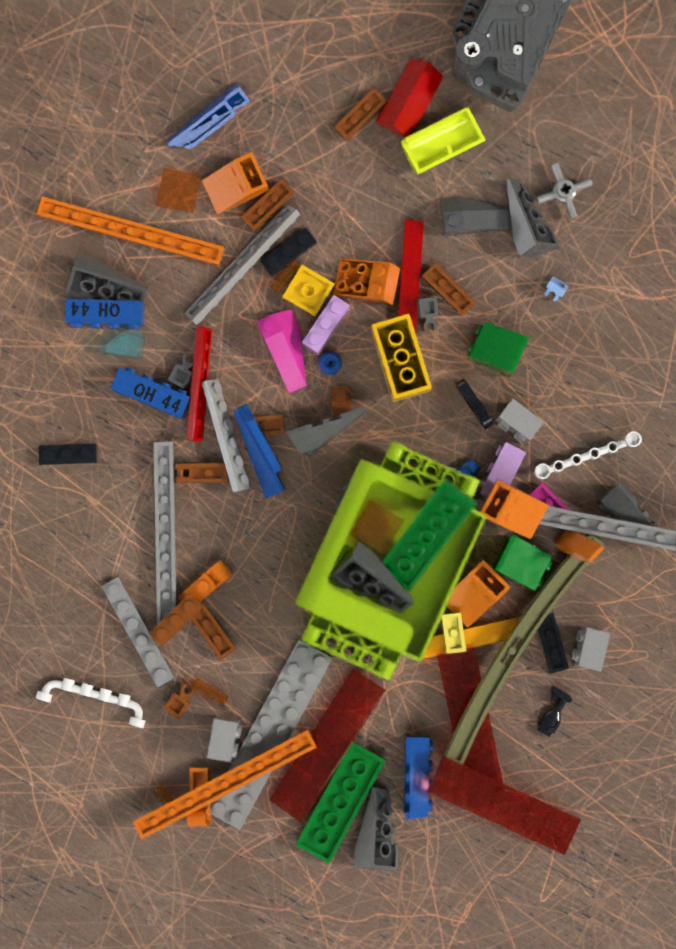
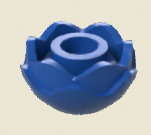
M333 351L323 353L318 361L320 370L325 374H336L342 368L340 355Z

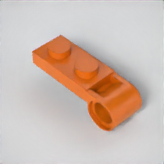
M219 560L177 598L182 601L191 592L202 602L215 589L227 581L233 573L222 560Z
M210 767L189 768L190 791L211 780ZM211 803L187 815V825L190 827H208L211 821Z

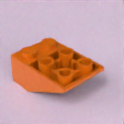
M252 152L233 160L202 180L217 215L269 191L265 178Z
M340 258L333 295L374 304L393 305L400 268L390 262Z
M497 478L479 512L492 522L531 539L549 505Z
M481 560L456 584L447 608L452 613H461L462 623L468 628L511 587L484 560Z

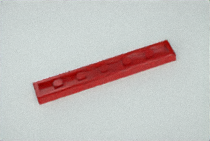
M405 220L398 317L409 314L416 334L418 314L416 299H419L424 221Z
M197 326L186 439L193 442H202L204 432L206 397L201 382L208 380L213 331L204 326Z

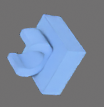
M552 276L546 286L545 296L549 292H554L556 296L553 301H557L560 296L563 297L569 286Z

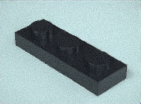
M305 227L261 259L260 262L272 277L314 247L317 241Z
M97 444L39 446V465L98 463Z
M552 612L547 615L537 629L550 674L569 669L555 616Z

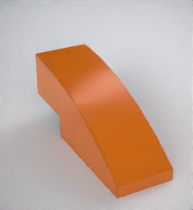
M565 530L554 542L564 554L572 555L578 561L590 563L604 549L595 541L571 530Z

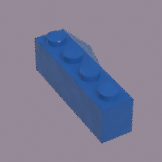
M405 735L404 815L406 819L428 817V811L432 812V800H429V792H432L433 784L432 780H429V772H433V760H429V752L433 753V741H429V736Z

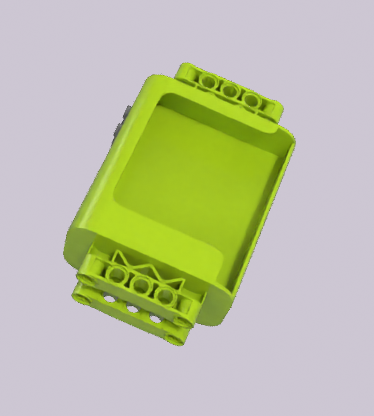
M393 441L387 450L381 466L360 460L351 481L347 480L334 507V510L337 512L294 603L313 613L301 640L365 668L389 681L402 654L421 662L487 518L485 515L474 509L470 512L410 592L405 589L414 600V603L402 613L380 604L376 598L362 596V592L358 590L344 588L329 575L344 554L358 541L383 562L443 482L445 476H449L452 479V484L470 498H473L480 481ZM414 460L417 463V467H411L408 461ZM427 468L433 469L435 475H433V476L429 475V474L427 473L426 469H427ZM333 637L337 640V644L330 647L326 644V639ZM346 646H353L355 649L354 653L351 655L345 654L344 648ZM365 654L372 655V660L369 663L362 661V657Z

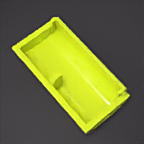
M465 107L405 137L401 141V145L411 167L419 175L486 140L469 107Z

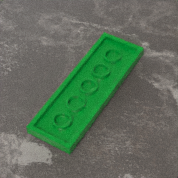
M447 479L443 480L382 562L400 585L409 592L477 504L476 501Z
M351 741L295 845L330 864L386 760Z

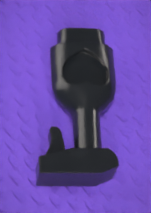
M555 686L552 688L553 695L550 701H555L557 697L560 699L553 709L544 713L537 729L548 737L552 733L555 734L561 723L560 712L566 702L570 703L573 700L570 695Z

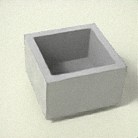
M514 399L508 403L495 420L498 423L497 427L504 432L508 430L513 434L512 438L520 444L522 442L525 444L529 442L544 423L543 420Z
M581 627V630H577L575 641H578L576 649H573L571 654L573 664L601 672L610 633L587 627Z
M218 715L214 718L207 758L231 762L232 758H236L239 744H236V738L241 736L242 725L239 724L240 719Z

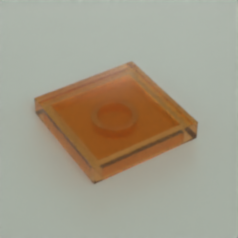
M164 168L156 205L194 213L201 175Z
M370 500L350 534L385 554L404 520Z

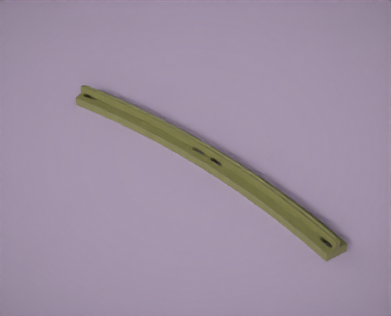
M585 535L604 547V544L595 535ZM568 555L528 605L501 645L471 697L436 772L437 776L454 783L456 782L482 722L510 671L544 619L589 562L578 561L572 555ZM521 638L516 647H513L517 639ZM510 654V656H509L508 660L506 661V663L503 664V661L505 660V658L507 657V655ZM452 764L453 767L451 769V772L449 775H447L450 765Z

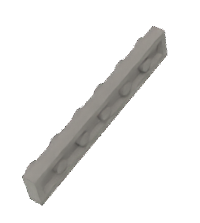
M219 380L201 382L233 493L250 489L249 480L244 469L243 459L239 452L238 442L234 435L233 425L227 411V404L225 403Z
M120 577L101 586L156 686L159 687L175 678L155 640L149 635L150 631Z

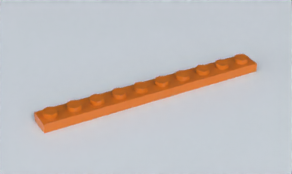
M43 196L37 211V216L216 266H220L225 249L223 246Z
M307 729L134 820L133 824L142 840L315 749L317 746Z

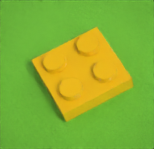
M301 265L284 293L283 299L316 317L335 283Z

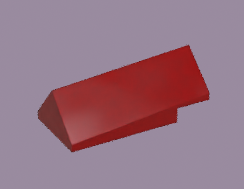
M410 59L379 115L376 124L403 138L413 134L444 76L428 61Z

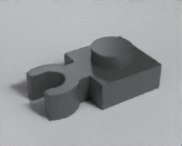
M437 297L416 299L418 318H423L424 320L421 324L422 331H427L429 323L432 326V330H437V323L433 318L438 316Z
M187 353L182 358V366L176 363L167 379L184 390L191 380L193 373L190 371V368H193V362L187 363L189 356Z

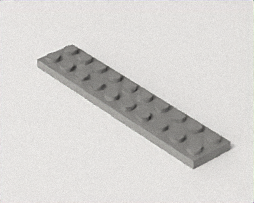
M298 640L229 770L285 742L291 737L333 657ZM271 772L212 802L211 814L241 830Z

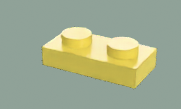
M461 613L442 615L446 653L466 651Z

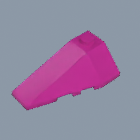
M292 309L272 314L257 321V326L289 394L307 386L300 326Z

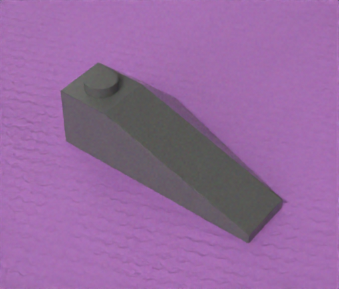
M507 180L513 240L518 254L521 257L533 258L558 249L560 246L550 226L546 227L541 219L543 214L532 205L533 198L522 181Z
M462 197L440 199L444 237L512 230L510 208Z
M77 253L64 295L83 300L144 301L148 287L95 258Z
M362 407L340 414L339 418L324 419L319 425L317 423L308 424L287 433L299 454L311 456L368 413L369 409Z
M621 483L612 486L597 501L600 504L598 507L606 515L609 513L620 520L659 527L654 521L650 522L648 520L649 514L636 506L638 501Z
M359 541L344 554L329 575L344 588L349 590L353 588L362 592L364 597L368 598V596L376 598L380 604L400 613L414 603L411 596L378 557Z
M372 788L355 846L354 868L398 871L399 851L398 845L394 844L393 834L396 832L395 826L391 825L392 807L389 790Z

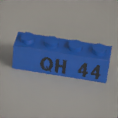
M66 299L65 322L71 328H82V325H88L92 329H101V326H108L109 329H120V326H123L129 330H139V327H144L145 304L143 301Z
M129 367L118 369L110 388L112 391L183 420L190 404L188 392L181 389L177 391L170 389L171 385L162 381L160 384L153 382L154 378L145 374L142 377L136 375V371Z

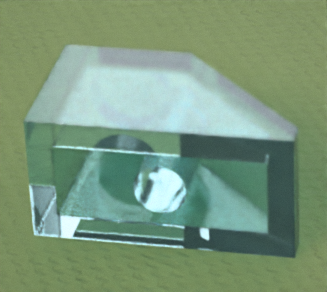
M129 329V332H122L103 346L101 351L108 355L142 359L145 336L140 334L141 331Z

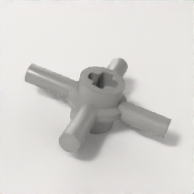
M559 163L553 164L551 167L557 183L553 191L537 196V202L540 204L556 198L558 201L565 203L570 219L576 218L578 215L572 199L576 191L592 186V180L589 178L573 184L571 181L564 179ZM562 188H564V190H568V193H567V194H565V192L562 193V192H561Z

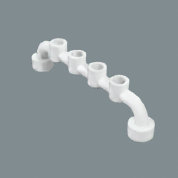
M630 432L623 440L611 441L606 446L592 448L580 455L574 454L569 459L557 460L552 465L539 464L535 467L534 474L538 479H546L552 472L558 473L566 467L578 466L583 461L595 460L600 455L615 453L618 449L626 446L631 448L637 447L642 441L641 435L638 432ZM610 444L614 445V451L609 449ZM592 450L596 451V457L591 455ZM574 457H577L579 459L578 463H574ZM556 463H559L561 465L560 470H557L555 468Z
M64 678L63 681H49L44 685L42 692L37 691L36 699L51 702L53 695L49 694L52 688H59L128 707L135 711V717H130L129 724L144 728L145 720H142L143 711L141 706L130 700L131 696L119 693L117 697L111 695L112 691L101 688L100 692L92 690V685L82 683V686L74 685V680Z

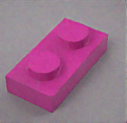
M543 482L529 494L549 506L568 509Z

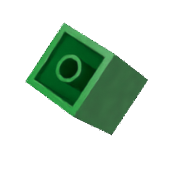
M485 322L483 327L479 325L474 335L478 338L475 344L471 342L467 353L470 356L468 359L510 378L530 337Z
M510 535L492 569L496 573L535 591L536 588L540 589L544 581L542 576L545 571H549L553 562L550 561L551 555L514 535Z

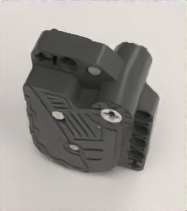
M467 0L452 32V42L456 51L452 66L455 78L467 83L473 95L508 112H515L523 102L572 0H481L482 3L479 4L473 0ZM471 15L474 19L467 20L464 16ZM461 31L465 33V36L459 37L456 33ZM491 90H495L496 92L500 93V95H493L491 93Z

